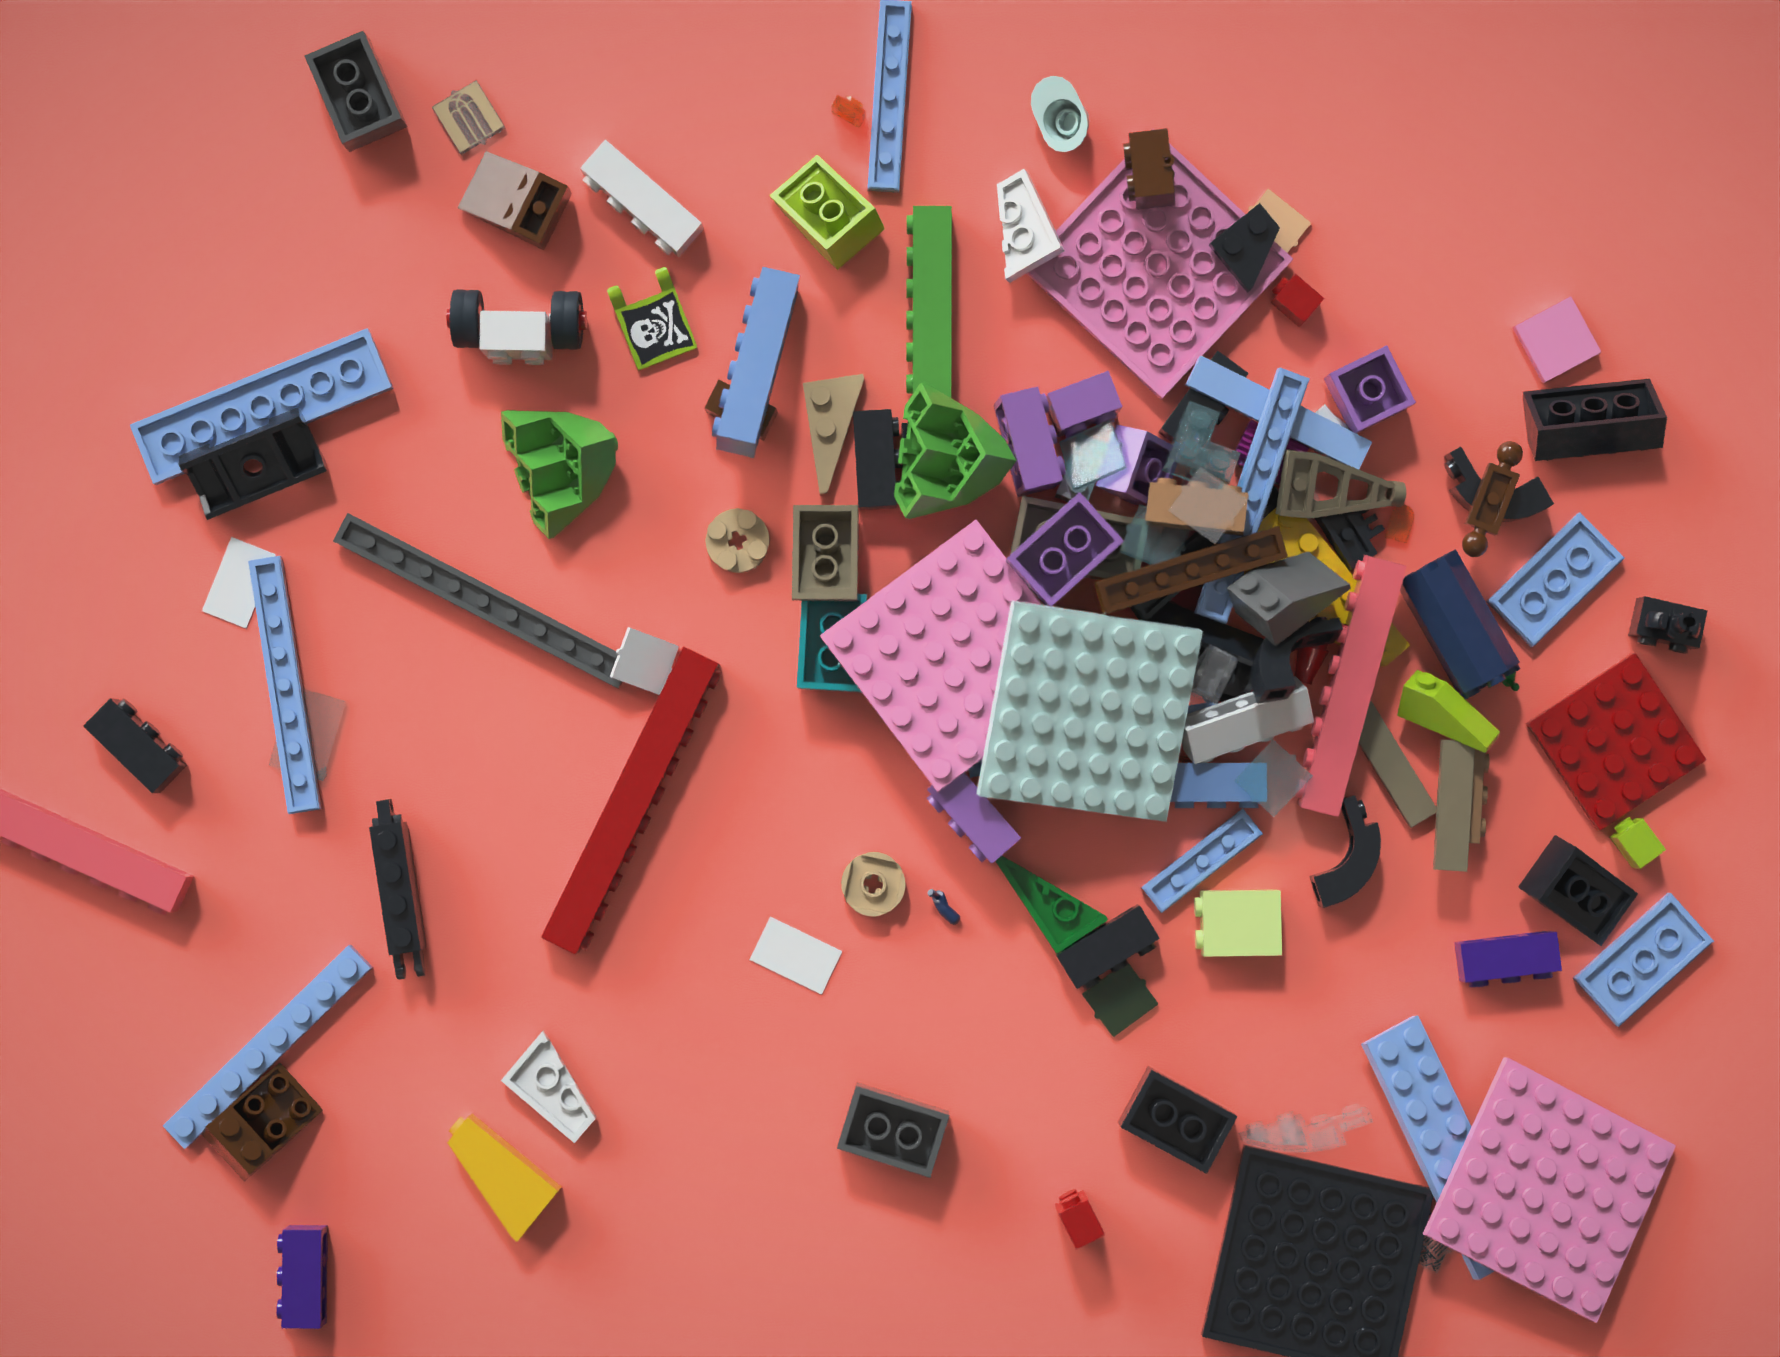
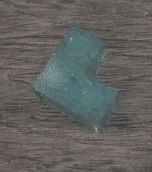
M1189 401L1180 419L1162 471L1190 482L1210 484L1209 489L1222 490L1223 485H1229L1240 452L1210 441L1220 412Z

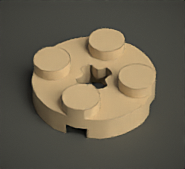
M734 508L718 514L708 525L705 544L710 558L719 567L733 573H745L755 569L763 561L769 549L770 536L761 518L752 511ZM738 532L740 536L746 535L747 541L742 543L743 548L737 550L735 545L729 546L728 541L733 538L732 534Z
M866 852L856 856L846 866L841 879V890L846 902L856 912L873 917L881 916L894 909L901 902L906 887L901 866L892 857L881 852ZM872 875H878V881L883 883L882 889L877 888L875 893L868 892L869 887L864 885L865 879H871Z

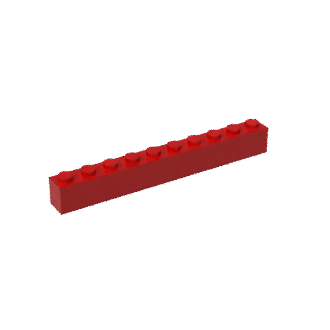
M683 646L541 936L542 939L575 955L581 949L585 951L588 949L595 934L590 929L595 920L599 922L602 920L609 906L604 901L609 891L615 893L622 880L623 875L618 872L623 862L630 863L637 849L633 842L637 834H644L649 825L651 817L647 813L652 803L655 805L659 804L666 788L661 786L666 774L669 776L673 775L680 761L675 756L680 746L686 748L693 735L694 730L689 727L694 717L701 718L708 704L704 697L708 689L714 690L720 680L722 672L718 671L719 663Z

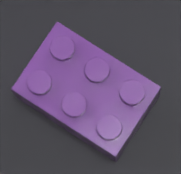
M1036 386L1000 395L993 406L1001 436L1007 442L1016 459L1010 471L1017 498L1054 489L1063 481L1062 475H1065L1066 471L1062 457L1056 456L1054 444L1057 443V435L1053 424L1048 425L1045 413L1049 412V404L1045 393L1040 394L1039 387Z
M1079 492L1008 556L1005 561L1045 606L1052 607L1124 540Z
M963 773L938 793L932 785L927 788L931 795L926 799L938 813L943 810L948 813L952 818L948 822L950 827L960 838L965 834L973 842L969 849L981 862L987 859L992 864L1021 839L986 797H980L976 794L977 786L966 773Z

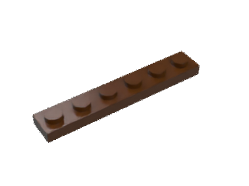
M1275 526L1094 582L1102 612L1103 614H1108L1287 558L1288 555L1280 527Z

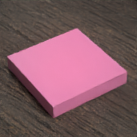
M1571 296L1513 327L1542 383L1601 353Z

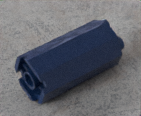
M1456 549L1403 578L1400 592L1452 685L1461 696L1468 699L1479 693L1480 689L1486 686L1488 688L1493 687L1504 681L1507 676L1521 669L1518 665L1520 662Z

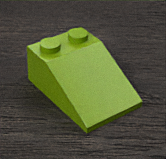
M819 155L812 158L769 195L813 247L837 270L885 229L875 207Z

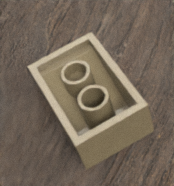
M793 505L792 601H857L859 560L858 505Z

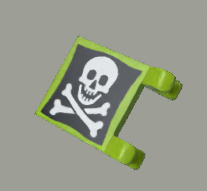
M666 267L655 271L662 292L628 306L618 286L607 289L638 371L698 348Z

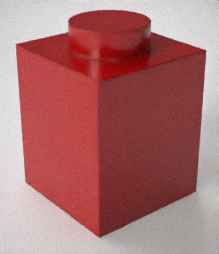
M1295 273L1290 280L1284 277L1272 290L1276 297L1271 301V304L1300 328L1325 298Z

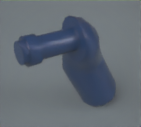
M933 889L928 890L927 894L929 897H932L940 915L952 925L959 923L960 915L949 906L944 892Z

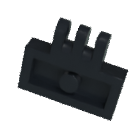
M1370 509L1315 518L1340 560L1349 571L1355 568L1358 560L1363 561L1364 555L1373 557L1377 554L1369 539L1384 531L1385 528L1381 524L1371 530L1369 524L1378 519L1377 515L1374 513L1366 519L1362 516V514Z

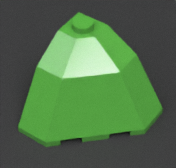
M921 382L904 407L903 419L908 420L906 438H901L898 463L903 464L901 481L895 483L894 497L904 517L907 519L967 505L999 485L1015 464L1016 459L1005 439L979 414L927 383Z
M502 411V440L506 451H510L517 460L519 467L515 468L514 472L522 493L529 492L531 498V510L529 512L533 523L548 539L554 538L600 496L616 465L617 438L614 433L606 429L600 422L569 412Z

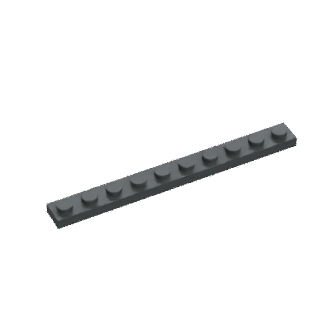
M347 513L333 542L618 689L620 688L622 681L610 677L617 658L615 650Z

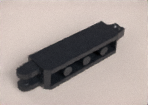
M392 799L376 801L378 818L372 819V827H369L388 955L393 957L395 975L398 980L406 978L403 953L408 952L413 953L414 970L417 976H425L423 950L426 949V937L407 822H403L402 814L395 815Z

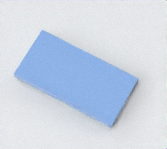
M1579 512L1486 602L1530 647H1534L1624 557Z
M1668 892L1575 975L1573 979L1613 1024L1619 1027L1711 945L1714 940L1672 893Z

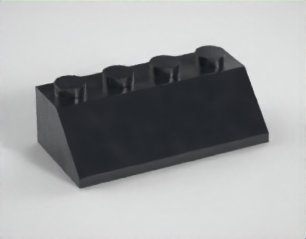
M1650 378L1523 392L1527 441L1535 461L1663 448L1667 416Z
M1170 602L1147 620L1196 628L1203 631L1192 691L1221 702L1251 692L1252 663L1257 650L1264 640L1263 638L1195 614L1193 611Z

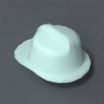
M1059 76L1043 78L1036 84L1031 94L1033 115L1048 146L1055 151H1072L1082 144L1087 135L1090 123L1089 114L1071 82Z

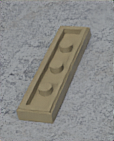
M1370 701L1359 746L1409 828H1412L1435 814L1436 806L1373 702Z
M1456 740L1440 741L1433 869L1467 872L1475 749Z

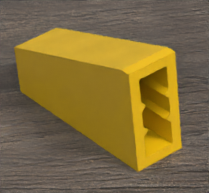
M473 1113L466 1119L460 1116L448 1131L452 1134V1137L447 1143L509 1235L517 1242L562 1186Z

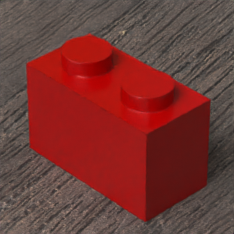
M1073 1189L1059 1197L1060 1202L1056 1203L1055 1206L1076 1250L1105 1236L1084 1190L1077 1193L1076 1189Z

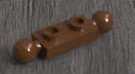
M1506 441L1498 447L1497 459L1499 465L1487 464L1464 523L1474 528L1473 532L1466 534L1462 540V549L1470 557L1482 556L1487 551L1488 540L1485 535L1486 533L1494 536L1498 534L1520 474L1511 471V468L1520 463L1523 457V450L1514 441Z

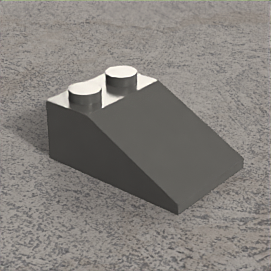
M1310 552L1252 568L1227 587L1235 613L1275 646L1351 589L1348 582Z

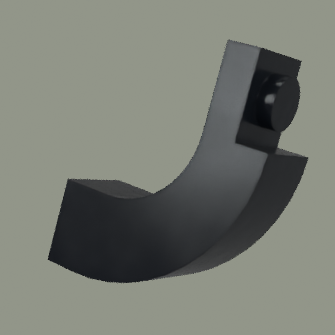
M1460 446L1444 456L1447 461L1444 463V466L1449 476L1453 480L1457 478L1460 483L1450 489V493L1461 506L1469 511L1481 478ZM1539 477L1533 478L1515 488L1502 522L1522 520L1554 505Z
M1318 617L1312 619L1276 646L1266 638L1263 640L1255 654L1251 668V683L1257 704L1289 698L1296 687L1290 665V653L1301 648L1334 643L1343 630L1339 618L1327 619L1326 617Z
M1355 795L1344 797L1341 806L1349 832V847L1345 857L1335 867L1309 876L1318 905L1322 908L1343 902L1359 892L1371 878L1379 860L1381 836L1378 822L1364 824L1363 819L1367 818V812L1362 800L1357 801Z

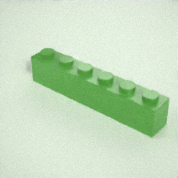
M913 206V215H907V234H913V247L906 248V266H913V279H906V298H913V311H906V330H913V342H906V362H913V374H906V394H913L919 384L923 382L951 398L952 206Z

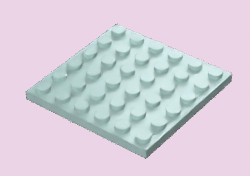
M1011 600L976 794L980 797L1167 822L1203 631L1190 627Z

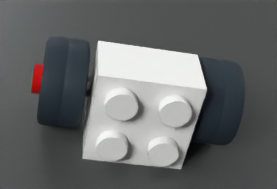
M457 289L452 292L450 309H447L446 322L447 328H450L452 344L456 348L480 347V351L488 359H492L493 364L510 365L512 364V359L525 360L527 365H544V360H552L553 348L570 350L581 348L583 330H587V311H583V300L581 293L578 291L553 292L550 314L548 316L546 312L484 311V301L480 290Z

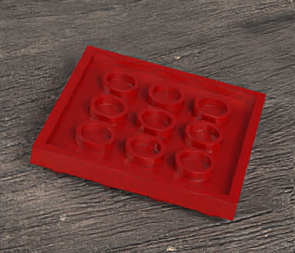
M1631 653L1526 723L1597 831H1601L1707 760L1636 653Z

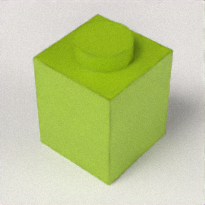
M1628 817L1614 827L1616 832L1609 837L1629 865L1636 869L1643 868L1666 850L1643 818L1631 819Z

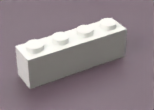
M606 139L580 167L585 176L582 181L595 193L602 190L609 197L606 202L618 213L621 214L625 210L632 216L631 224L645 235L649 231L655 236L657 240L654 243L668 256L673 252L680 257L704 230L701 221Z
M1295 676L1296 687L1288 699L1257 704L1254 692L1252 691L1189 713L1186 717L1182 738L1183 750L1194 764L1207 763L1215 757L1228 752H1239L1245 746L1257 742L1270 741L1274 736L1288 731H1298L1305 725L1314 723L1308 689Z

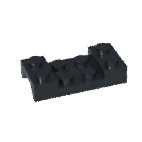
M299 407L270 418L267 425L213 447L207 444L179 456V467L182 472L188 475L193 484L207 520L327 471L326 460ZM255 459L261 462L262 468L258 472H249L244 468V464L248 460Z

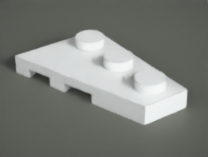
M1025 169L997 184L999 216L1003 226L1004 240H1002V250L1005 253L1006 260L1004 272L1005 279L1009 283L1065 251L1034 183Z
M544 1030L500 1080L573 1143L580 1138L596 1119V1115Z

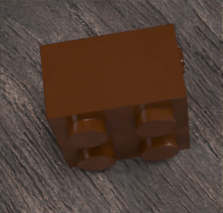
M1168 128L1129 133V143H1123L1126 170L1132 169L1133 175L1127 176L1129 202L1136 201V210L1174 206L1175 191L1173 178L1175 177V172L1172 169V165L1175 159L1170 153Z

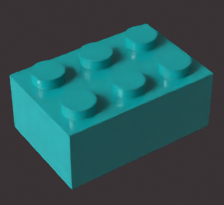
M857 594V601H801L797 689L862 693L820 638V635L866 602L867 594Z

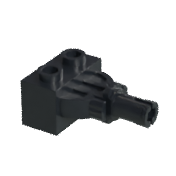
M1647 596L1639 597L1635 601L1628 636L1637 637V643L1656 647L1657 642L1668 644V650L1688 654L1689 649L1700 648L1708 610Z

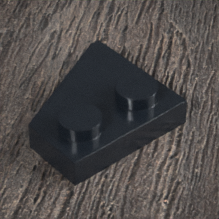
M1259 203L1209 243L1210 248L1247 293L1253 288L1280 227L1261 203Z

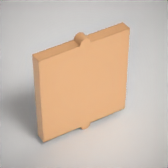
M1268 188L1254 206L1250 205L1248 207V211L1261 203L1280 227L1274 241L1288 253L1292 247H1297V240L1310 226L1311 222Z

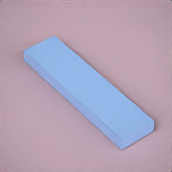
M1241 809L1141 888L1157 909L1163 913L1262 836L1263 833L1246 811Z

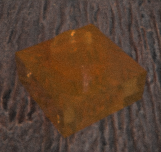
M837 95L831 105L832 113L860 129L866 118V110L862 108L863 104L851 96L847 95L846 98Z

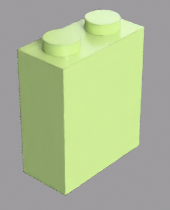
M1199 890L1200 897L1194 898L1195 917H1200V930H1195V949H1201L1202 956H1282L1281 890Z

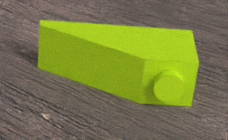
M1416 670L1403 685L1397 716L1484 753L1498 739L1500 731L1448 682L1430 673Z

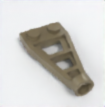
M1285 450L1276 514L1311 519L1387 506L1402 507L1406 499V485L1400 481L1384 480L1317 453ZM1326 472L1338 479L1337 493L1333 499L1316 501L1314 499L1318 473ZM1351 479L1368 483L1366 499L1347 500Z

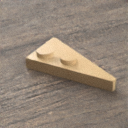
M864 374L803 383L820 495L828 493L853 411L863 386Z

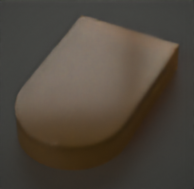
M1403 505L1393 509L1384 538L1407 544L1414 521V511L1410 506Z

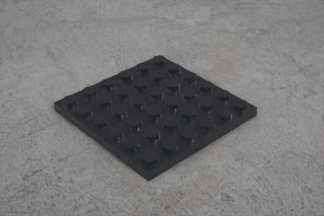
M1243 1144L1201 1336L1287 1357H1398L1425 1237L1423 1232L1428 1223L1433 1200L1430 1188Z

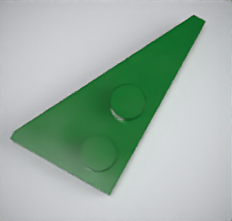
M1000 856L996 860L997 865L1056 954L1108 920L1106 915L1006 857Z

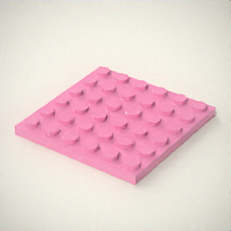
M1171 144L1170 153L1175 159L1172 165V169L1175 172V177L1173 178L1175 191L1174 206L1136 210V201L1129 202L1127 176L1133 175L1132 169L1126 170L1124 158L1056 230L1065 251L1026 273L1160 400L1194 366L1198 357L1203 356L1293 260L1274 241L1253 288L1247 293L1209 246L1210 242L1243 217L1245 213Z
M974 520L820 635V638L937 793L983 759L1011 600L1042 605L1021 577L1005 561L1006 557L977 520Z
M1504 1057L1423 1235L1591 1322L1597 1323L1676 1145L1520 1063Z

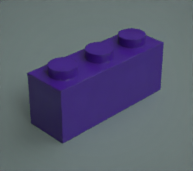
M1548 930L1454 942L1459 981L1469 982V987L1488 986V980L1501 978V983L1520 982V976L1532 974L1533 979H1547L1553 977L1552 972L1562 971L1558 935L1555 931Z
M288 1225L282 1230V1234L278 1235L277 1251L278 1254H282V1266H279L277 1270V1285L282 1286V1299L277 1301L276 1316L277 1319H281V1328L320 1329L327 1323L328 1225Z

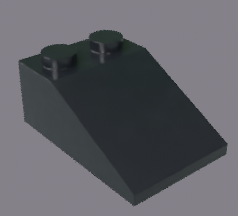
M1554 835L1518 886L1519 889L1600 946L1605 942L1638 895L1632 888L1579 848L1557 835Z

